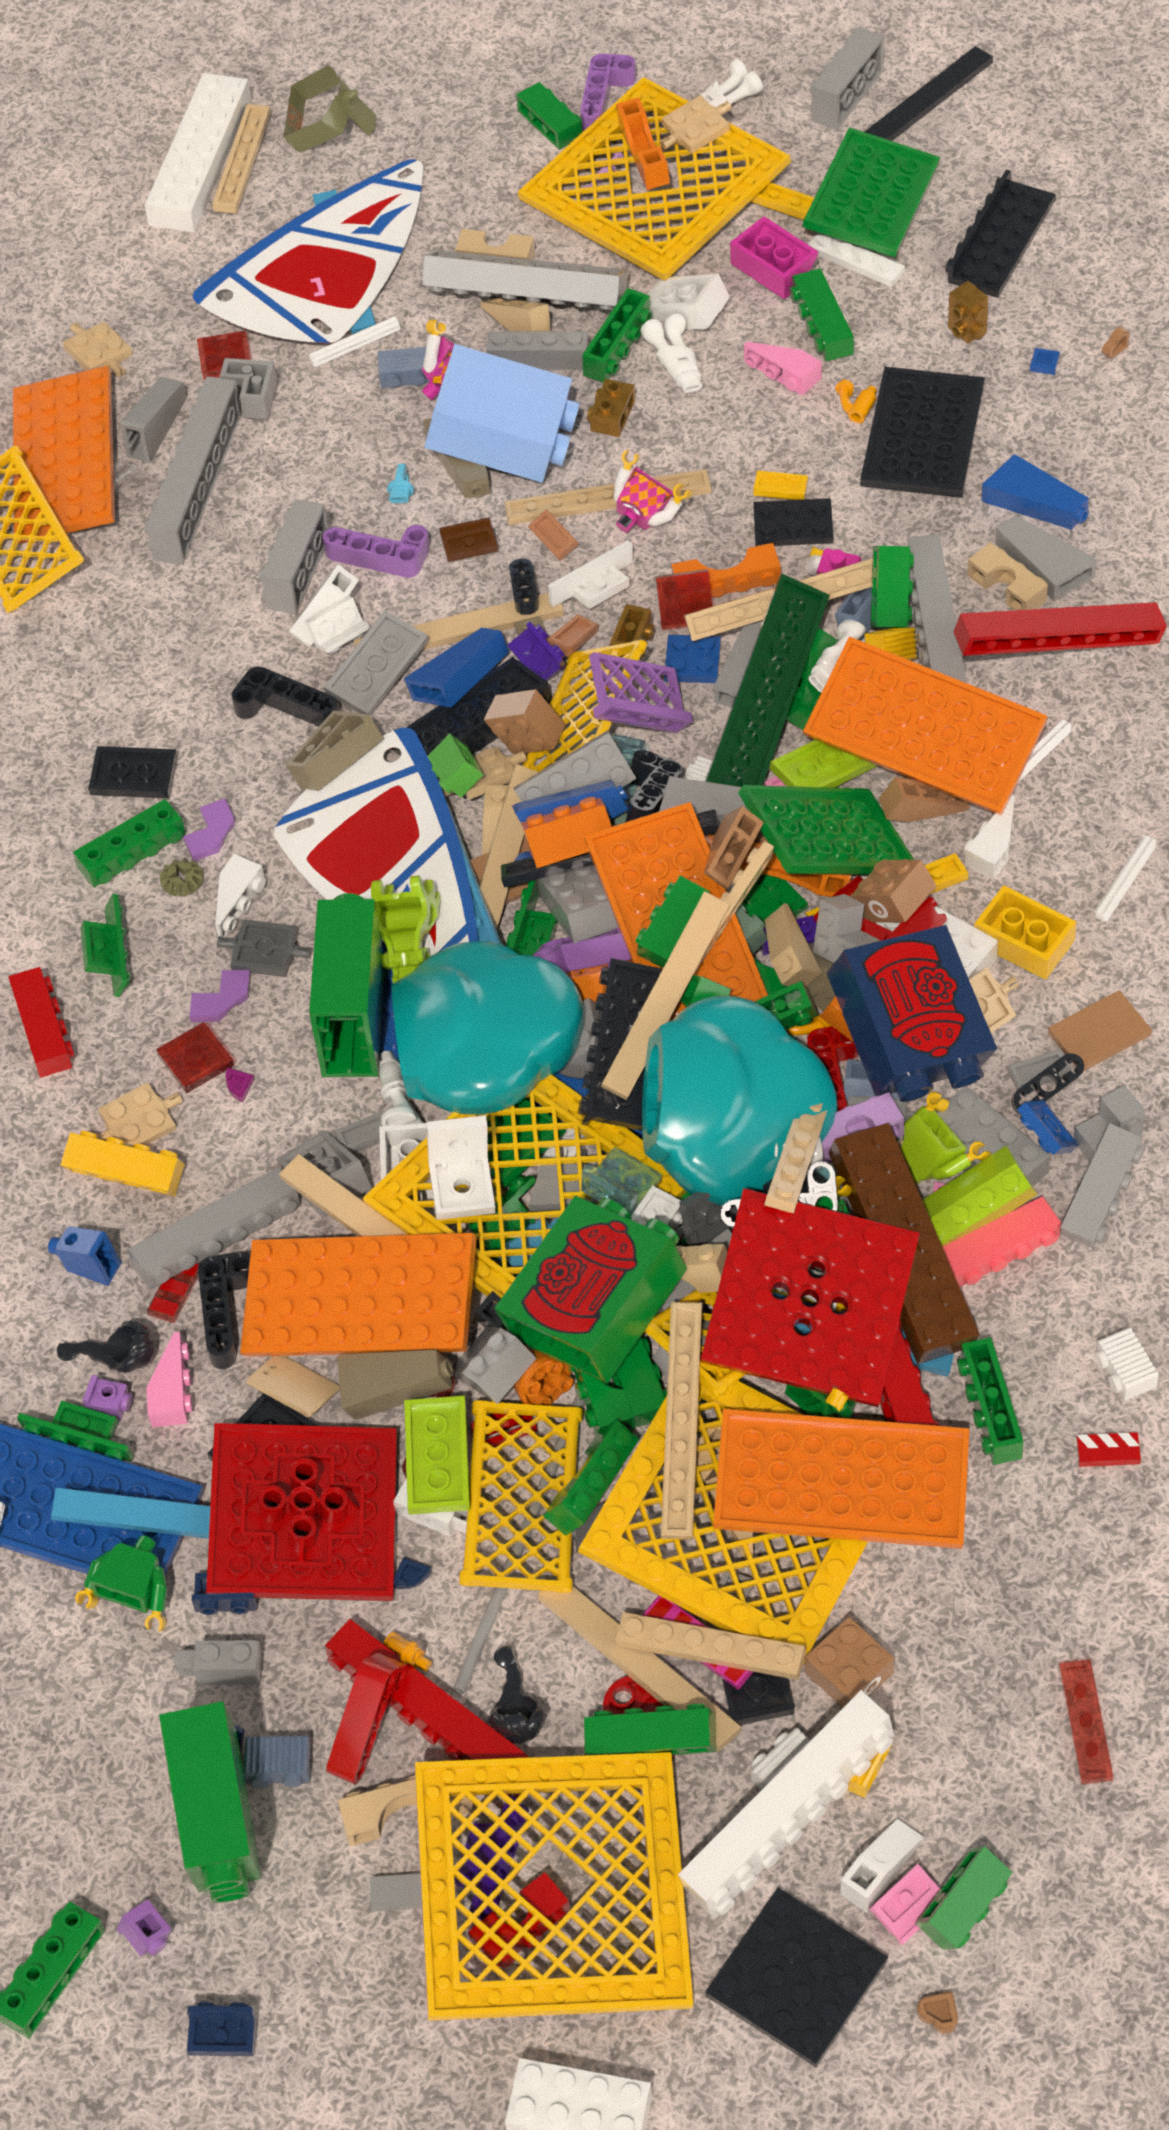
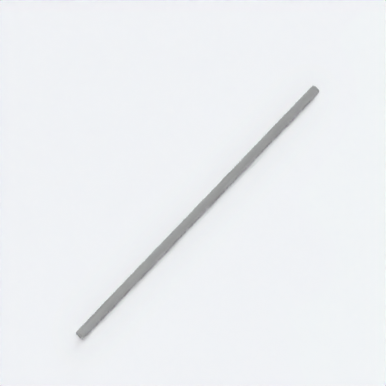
M576 1394L571 1407H579L583 1410L584 1400H579ZM558 1436L552 1451L557 1452L565 1448L566 1440ZM556 1462L550 1463L545 1467L544 1472L554 1479L559 1464ZM541 1477L536 1491H541L549 1484L543 1477ZM547 1491L544 1495L541 1496L544 1499V1501L549 1491ZM537 1501L529 1505L527 1512L534 1519H537L542 1505ZM525 1517L519 1531H523L531 1524ZM532 1530L523 1536L527 1542ZM515 1542L510 1554L515 1559H520L525 1546L521 1542ZM508 1558L506 1560L502 1572H504L511 1565H513V1563ZM516 1569L509 1573L506 1577H513ZM495 1587L454 1684V1692L465 1693L508 1588Z

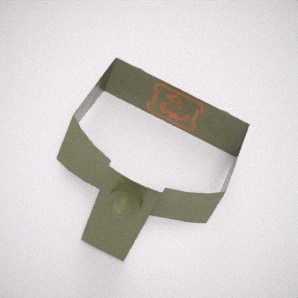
M327 65L291 85L283 134L286 141L298 152H303L342 134L348 120V115L367 135L374 132L376 114L358 97V91L351 90L331 66ZM340 84L338 95L334 97L331 106L323 118L314 124L302 128L306 99H310Z

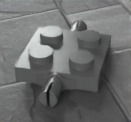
M243 919L240 931L236 934L235 938L218 936L217 948L233 949L230 963L231 970H250V973L286 977L289 963L293 957L310 959L311 947L295 946L298 929L295 925Z
M695 1192L679 1202L683 1221L682 1226L675 1230V1232L679 1236V1241L686 1238L687 1246L708 1244L726 1229H729L731 1233L733 1232L734 1227L725 1224L721 1218L723 1206H718L707 1200L711 1197L709 1193ZM731 1206V1209L726 1211V1215L732 1216L733 1221L736 1220L737 1207Z

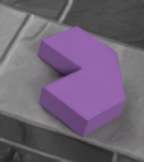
M225 798L200 807V812L207 828L183 836L193 861L219 853L224 844L225 837L235 825L233 814Z
M222 970L220 993H192L190 1021L219 1022L227 1016L229 1010L237 1004L241 1005L249 998L250 970Z

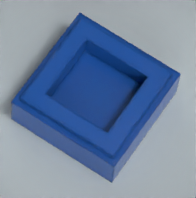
M1035 348L1030 371L1055 375L1060 351Z

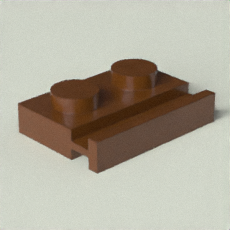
M489 517L439 528L447 562L498 552L497 541Z

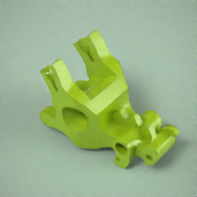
M419 875L410 877L411 891L394 893L393 884L385 885L384 889L382 880H375L371 883V899H375L380 935L388 952L381 954V964L383 968L392 969L393 984L413 972L430 957L428 948H422V939L431 930L439 916L441 895L439 891L435 892L433 880H425L423 885Z

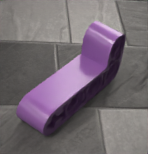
M602 53L596 54L591 58L580 109L583 123L582 131L586 130L607 110L611 86L627 87L635 83L636 68L635 59L632 56Z
M421 525L408 527L401 541L338 527L329 528L323 533L325 554L328 559L408 578L418 575L430 550L427 529Z
M619 928L581 940L575 944L569 937L552 940L541 945L532 955L556 964L565 973L609 964L611 958L623 961L630 960Z

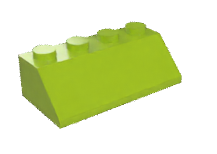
M1006 1145L922 1201L943 1247L1012 1212L1038 1194Z

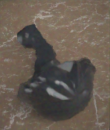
M136 1320L124 1321L122 1326L116 1329L107 1342L82 1341L74 1344L59 1343L56 1352L58 1358L62 1361H71L81 1353L88 1355L93 1361H99L107 1365L109 1370H116L119 1373L123 1372L126 1374L149 1364L154 1355L155 1347L153 1336L147 1326Z
M504 1646L495 1651L494 1660L498 1666L507 1671L506 1681L502 1686V1695L499 1701L490 1711L488 1722L512 1744H521L538 1736L547 1714L542 1703L530 1696L524 1695L521 1688V1671L515 1662L512 1647Z

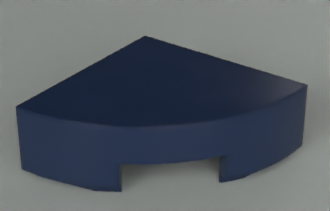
M403 1557L394 1576L393 1588L410 1589L420 1585L430 1576L432 1568Z

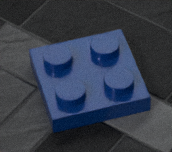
M668 635L665 666L675 668L678 682L716 683L719 672L721 636H708L691 641L690 635ZM664 675V682H668L666 675Z
M1044 1100L1025 1102L1017 1109L1022 1115L1020 1117L1021 1122L1027 1129L1033 1130L1040 1138L1038 1143L1045 1152L1052 1155L1071 1153L1079 1146Z

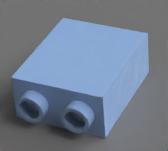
M454 344L433 411L424 448L543 483L548 463L558 466L563 465L570 436L557 433V431L561 429L572 432L580 405L579 402L567 399L572 378Z

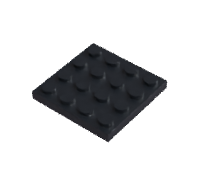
M777 1888L708 1987L705 1995L817 2068L887 1964L888 1956L785 1891Z

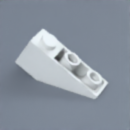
M338 564L326 575L289 630V633L306 646L311 647L314 641L305 620L344 597L349 596L359 580Z
M1011 795L1002 816L994 813L990 821L986 820L982 824L979 834L974 839L971 838L964 847L965 865L991 880L995 878L1008 862L1015 796Z
M233 854L219 875L215 925L218 936L226 937L228 933L234 931L238 918L242 913H246L249 910L251 900L256 893H260L266 883L262 865L236 854Z
M897 1819L859 1855L841 1879V1895L868 1913L869 1908L882 1895L923 1841L924 1837Z

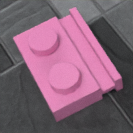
M917 1864L874 1903L869 1910L902 1945L920 1929L915 1922L939 1892L940 1888Z

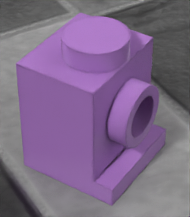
M92 1375L83 1398L85 1408L114 1416L117 1420L121 1421L124 1412L130 1410L132 1394L129 1393L127 1384L98 1379V1376Z
M147 1899L124 1914L116 1930L120 1935L123 1934L140 1957L148 1952L151 1956L161 1952L167 1946L165 1940H167L171 1928Z

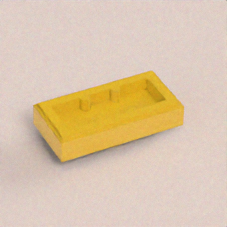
M757 470L753 496L792 500L805 499L808 475Z

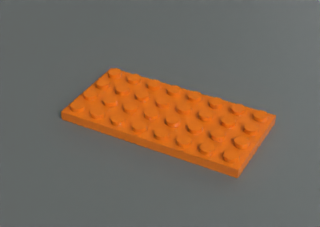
M99 367L13 388V446L20 448L25 464L65 532L70 533L114 523L112 391L109 367ZM20 474L13 475L14 486L17 485L21 478ZM21 492L17 502H26L31 492ZM24 507L14 509V518L22 516ZM40 508L30 509L27 519H36L41 511ZM14 523V533H16L19 523ZM26 524L21 535H30L34 524ZM41 525L37 536H45L51 528L50 525ZM20 540L18 544L27 543L29 540Z
M849 636L807 721L803 734L1002 816L1045 727L1048 716Z
M691 802L585 835L584 841L631 961L661 968L637 955L638 944L635 943V940L643 927L647 929L652 922L649 920V917L655 906H661L666 899L663 895L669 883H675L681 875L707 889L711 895L719 899L726 891V889L704 874L710 849ZM734 913L694 975L702 976L730 988L728 996L741 997L754 1002L768 996L737 916ZM680 1000L669 1021H672L679 1012L686 1008Z
M473 1233L252 1240L240 1354L243 1356H295L420 1350L467 1352L477 1236Z
M723 1409L713 1529L963 1549L970 1428Z

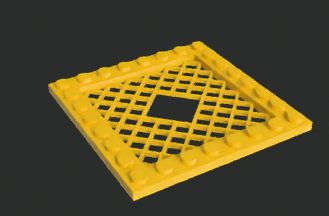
M642 77L518 191V198L666 281L791 163V158L789 154L729 123L730 131L710 142L709 146L702 147L692 154L687 149L679 150L678 143L673 144L675 145V151L663 152L665 158L676 157L679 188L632 194L628 163H633L634 159L633 157H628L627 151L630 150L623 134L620 133L621 129L618 123L616 104L639 97L645 112L654 111V117H647L648 123H655L656 129H650L651 135H656L657 141H654L656 147H661L660 134L670 132L665 127L659 128V122H662L663 117L689 102L649 79ZM623 140L622 146L610 147L609 145L610 141ZM624 151V158L611 159L610 153ZM727 151L728 156L714 158L713 152ZM710 152L711 159L697 160L696 154ZM607 154V160L594 162L595 155ZM693 155L694 161L680 163L679 156ZM746 161L745 167H732V162ZM729 162V169L715 170V164ZM625 164V170L612 172L611 165ZM712 165V171L698 173V166ZM608 166V172L595 174L596 167ZM591 168V175L578 176V170ZM682 168H695V173L681 175ZM742 173L734 180L733 174ZM730 175L731 181L717 183L716 176ZM626 176L627 182L613 184L614 177ZM713 177L714 183L700 185L699 179ZM609 178L610 185L596 186V180ZM696 179V186L683 187L682 181ZM592 181L593 187L579 189V182ZM575 183L576 189L562 191L563 184ZM627 188L628 195L614 196V190ZM726 188L718 195V189ZM714 189L715 196L701 198V191ZM610 191L611 197L597 199V192ZM697 192L698 198L684 200V193ZM593 193L594 199L580 201V194ZM680 194L681 200L667 202V195ZM576 195L577 201L571 199L568 196ZM663 196L664 203L650 204L649 198ZM646 198V205L633 207L632 200ZM629 201V207L616 209L615 202ZM612 203L611 210H598V205ZM702 203H710L704 209L702 208ZM699 204V211L685 212V206ZM594 205L595 211L587 208L586 206ZM681 206L682 213L668 215V208ZM664 209L665 215L651 217V210ZM647 211V218L634 219L635 212ZM630 213V220L617 221L616 215ZM613 215V221L605 218L604 216ZM695 217L691 222L687 224L686 218ZM683 219V226L670 227V220ZM666 221V228L652 229V223ZM648 223L649 230L635 232V225ZM631 226L632 232L623 227ZM679 232L674 238L671 239L670 233ZM667 234L666 241L654 242L653 235ZM650 236V242L641 237Z
M549 1075L546 1079L540 1081L527 1096L530 1097L531 1107L514 1108L513 1105L510 1109L486 1114L487 1122L491 1120V1127H487V1134H492V1144H487L488 1151H493L494 1162L488 1163L489 1168H494L495 1179H491L492 1186H496L497 1197H494V1202L497 1203L498 1214L436 1220V1214L434 1217L423 1209L425 1207H434V1200L418 1201L417 1190L432 1189L431 1183H425L430 1178L427 1137L363 1197V1202L408 1235L455 1233L444 1225L457 1223V1232L462 1233L461 1223L478 1222L479 1233L474 1235L477 1236L476 1240H479L480 1251L477 1248L475 1249L473 1283L475 1288L486 1296L493 1291L500 1298L503 1297L516 1279L511 1274H519L527 1263V1255H533L537 1249L526 1248L525 1237L542 1236L543 1241L551 1230L546 1229L545 1218L560 1217L565 1210L564 1199H573L574 1196L584 1200L585 1198L601 1197L602 1199L609 1196H622L623 1207L632 1215L652 1186L677 1199H680L687 1192L679 1186L661 1164L656 1163L645 1155L643 1140L627 1128L589 1120L587 1126L581 1125L582 1115L578 1114V1108L582 1096L553 1075ZM534 1100L543 1107H535ZM452 1112L445 1120L485 1115H464ZM552 1113V1123L536 1124V1114ZM531 1114L532 1125H516L515 1115ZM511 1115L512 1126L495 1127V1116ZM557 1117L565 1123H557ZM574 1129L575 1139L559 1140L558 1130ZM553 1130L554 1141H538L537 1131ZM533 1131L534 1142L517 1143V1132ZM512 1132L513 1143L497 1144L496 1133ZM579 1133L587 1139H579ZM596 1145L597 1155L581 1156L580 1146ZM575 1146L576 1157L560 1158L559 1147ZM555 1147L556 1158H539V1148ZM534 1148L535 1159L519 1160L518 1149ZM601 1149L609 1155H601ZM514 1150V1160L498 1161L497 1151ZM618 1161L619 1172L603 1173L602 1162ZM598 1162L599 1173L582 1174L581 1163ZM577 1163L578 1174L562 1175L561 1164ZM556 1165L560 1211L502 1214L499 1168ZM623 1165L632 1171H624ZM641 1177L642 1188L626 1189L625 1178ZM620 1178L621 1189L605 1190L604 1179ZM599 1179L600 1190L584 1191L583 1180ZM579 1181L580 1192L563 1193L562 1182ZM460 1184L457 1185L454 1189L455 1191L459 1192V1188H464L468 1186ZM626 1195H638L627 1206ZM540 1218L541 1230H525L524 1219ZM520 1220V1231L504 1232L503 1221ZM499 1221V1232L483 1233L482 1222ZM521 1237L522 1249L505 1250L504 1238ZM500 1239L501 1250L484 1251V1240ZM506 1256H523V1267L507 1268ZM489 1257H502V1267Z
M705 1370L712 1378L717 1380L714 1372ZM736 1381L729 1386L727 1392L718 1398L710 1394L699 1382L698 1404L701 1399L706 1400L708 1403L698 1405L697 1432H701L705 1444L696 1446V1453L707 1450L712 1463L698 1467L696 1464L695 1479L698 1487L695 1488L694 1495L701 1493L705 1507L694 1509V1516L708 1513L712 1526L697 1529L693 1519V1537L698 1551L684 1554L679 1540L683 1539H656L652 1526L661 1524L662 1517L649 1520L645 1506L660 1503L662 1509L663 1494L659 1482L663 1481L664 1475L658 1476L664 1465L666 1396L582 1541L578 1552L727 1632L805 1646L806 1656L814 1646L869 1541L828 1538V1541L814 1544L812 1537L805 1536L808 1545L794 1549L789 1535L769 1533L725 1544L720 1529H713L714 1512L707 1495L708 1491L716 1490L717 1483L704 1486L700 1475L701 1472L713 1469L716 1476L718 1475L719 1462L713 1449L720 1447V1441L711 1443L706 1430L722 1427L721 1409L803 1414L740 1381ZM714 1408L718 1421L704 1424L699 1411ZM653 1484L657 1497L644 1500ZM640 1509L643 1521L630 1524L637 1510ZM646 1527L650 1541L635 1544L631 1531ZM715 1532L719 1546L704 1549L700 1535ZM624 1533L626 1534L628 1540L622 1538ZM783 1537L788 1550L773 1554L768 1540ZM673 1542L678 1556L663 1559L658 1545ZM763 1542L767 1555L752 1558L748 1544ZM653 1547L655 1555L645 1549ZM742 1547L747 1560L732 1564L727 1550ZM830 1547L821 1563L817 1550ZM810 1551L815 1565L801 1568L796 1555ZM722 1552L726 1565L711 1569L707 1555ZM790 1556L795 1570L780 1573L776 1559ZM701 1557L705 1570L691 1574L686 1560ZM770 1561L774 1575L760 1578L755 1565ZM680 1562L683 1569L673 1565L672 1563ZM749 1566L754 1580L739 1583L735 1569ZM729 1571L733 1585L718 1588L714 1575ZM817 1571L808 1587L803 1574ZM708 1576L710 1584L700 1578ZM797 1576L802 1590L787 1593L783 1579ZM777 1581L782 1595L767 1598L762 1584ZM756 1586L761 1600L746 1603L741 1589ZM736 1591L738 1599L728 1593ZM803 1596L794 1612L790 1599ZM784 1601L789 1614L774 1618L769 1604ZM764 1606L766 1613L756 1609V1607Z
M671 1752L415 1762L428 2021L692 2009L693 1994L684 1891L678 1876L682 1869ZM635 1789H641V1794H639ZM602 1790L618 1791L612 1797H609ZM625 1790L639 1801L629 1812L615 1802ZM570 1791L586 1792L578 1799ZM544 1792H554L548 1798V1800H546L539 1794ZM593 1792L607 1802L597 1814L583 1803ZM522 1793L515 1802L506 1795ZM561 1793L574 1803L565 1815L552 1805V1802ZM529 1794L542 1804L533 1816H530L519 1806ZM474 1795L489 1796L482 1803ZM497 1795L510 1806L500 1818L487 1808ZM449 1796H457L450 1804ZM464 1797L478 1807L468 1819L455 1809ZM610 1807L614 1808L624 1817L614 1829L601 1819V1816ZM641 1807L643 1810L644 1826L633 1817ZM578 1808L592 1818L582 1830L569 1820L570 1816ZM546 1809L559 1819L550 1831L536 1821ZM514 1810L527 1821L517 1833L504 1822ZM481 1812L485 1813L495 1822L485 1834L472 1824ZM450 1813L462 1823L453 1835L451 1833ZM628 1821L641 1832L631 1844L618 1833ZM595 1823L609 1833L599 1845L586 1835ZM563 1824L576 1834L567 1846L554 1836ZM531 1825L544 1835L534 1848L521 1837ZM499 1826L512 1837L502 1849L489 1839ZM466 1828L479 1838L470 1850L456 1840ZM613 1837L626 1848L617 1860L603 1849ZM644 1837L646 1856L635 1848ZM580 1839L594 1849L585 1861H582L571 1851ZM548 1840L597 1881L556 1926L508 1885ZM516 1841L529 1852L519 1864L506 1854ZM483 1843L497 1853L487 1865L473 1855ZM452 1845L464 1854L454 1867ZM630 1852L644 1863L634 1875L620 1864ZM598 1854L611 1864L602 1876L588 1866ZM500 1858L514 1868L504 1881L491 1870ZM468 1859L481 1869V1872L471 1882L458 1871ZM615 1869L629 1880L619 1892L605 1881ZM646 1869L648 1870L649 1888L638 1880ZM486 1874L499 1885L489 1897L475 1886ZM454 1876L466 1886L456 1898ZM633 1884L646 1894L645 1898L636 1907L623 1896ZM600 1885L614 1896L604 1908L590 1897ZM503 1889L516 1900L506 1912L493 1902ZM470 1891L483 1901L473 1914L460 1903ZM618 1900L631 1911L622 1923L608 1913ZM649 1900L652 1920L640 1911ZM585 1902L599 1913L589 1925L575 1914ZM520 1905L533 1915L523 1928L510 1917ZM487 1906L501 1917L491 1929L477 1918ZM456 1908L468 1918L458 1930ZM635 1916L649 1926L639 1939L625 1928ZM603 1917L617 1928L607 1940L593 1930ZM570 1918L584 1929L574 1941L560 1931ZM537 1920L551 1931L541 1943L527 1932ZM505 1921L518 1932L508 1945L495 1934ZM472 1923L485 1933L475 1946L461 1935ZM620 1932L634 1943L624 1956L611 1945V1942ZM652 1932L654 1952L643 1943ZM587 1934L591 1935L601 1944L591 1957L577 1946ZM555 1935L569 1946L559 1958L555 1957L545 1948ZM522 1937L536 1948L526 1960L512 1949ZM489 1938L503 1949L493 1961L479 1950ZM458 1940L470 1950L460 1962ZM638 1947L652 1959L642 1971L628 1960ZM605 1949L619 1960L609 1973L595 1961ZM572 1951L576 1952L586 1961L576 1974L562 1963ZM540 1952L553 1962V1965L543 1976L530 1965V1962ZM507 1953L520 1964L510 1977L496 1966ZM474 1955L487 1965V1968L477 1978L464 1968V1965ZM623 1964L635 1974L613 1976ZM655 1965L656 1974H647V1972ZM590 1966L602 1975L581 1977ZM557 1967L570 1977L548 1979ZM524 1969L536 1978L515 1980ZM491 1971H494L504 1980L481 1982ZM460 1973L470 1982H460Z

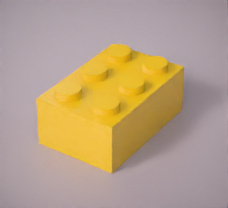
M1003 885L974 923V927L998 940V956L1046 980L1075 942L1077 921Z

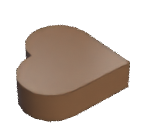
M1123 326L1116 328L1111 334L1110 339L1102 347V353L1110 359L1128 348L1129 331Z
M952 1991L923 1997L917 2005L919 2019L924 2023L933 2024L934 2028L943 2034L953 2032L958 2025V2014Z

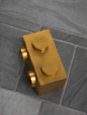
M966 281L949 292L948 328L955 337L961 338L967 344L975 339L982 338L987 332L988 296L971 282Z
M605 378L602 387L596 391L594 405L590 406L587 412V421H590L591 432L620 437L635 403L634 384Z
M625 604L610 640V646L637 640H644L645 642L651 640L655 625L651 624V609ZM646 650L644 654L641 655L640 660L644 659Z

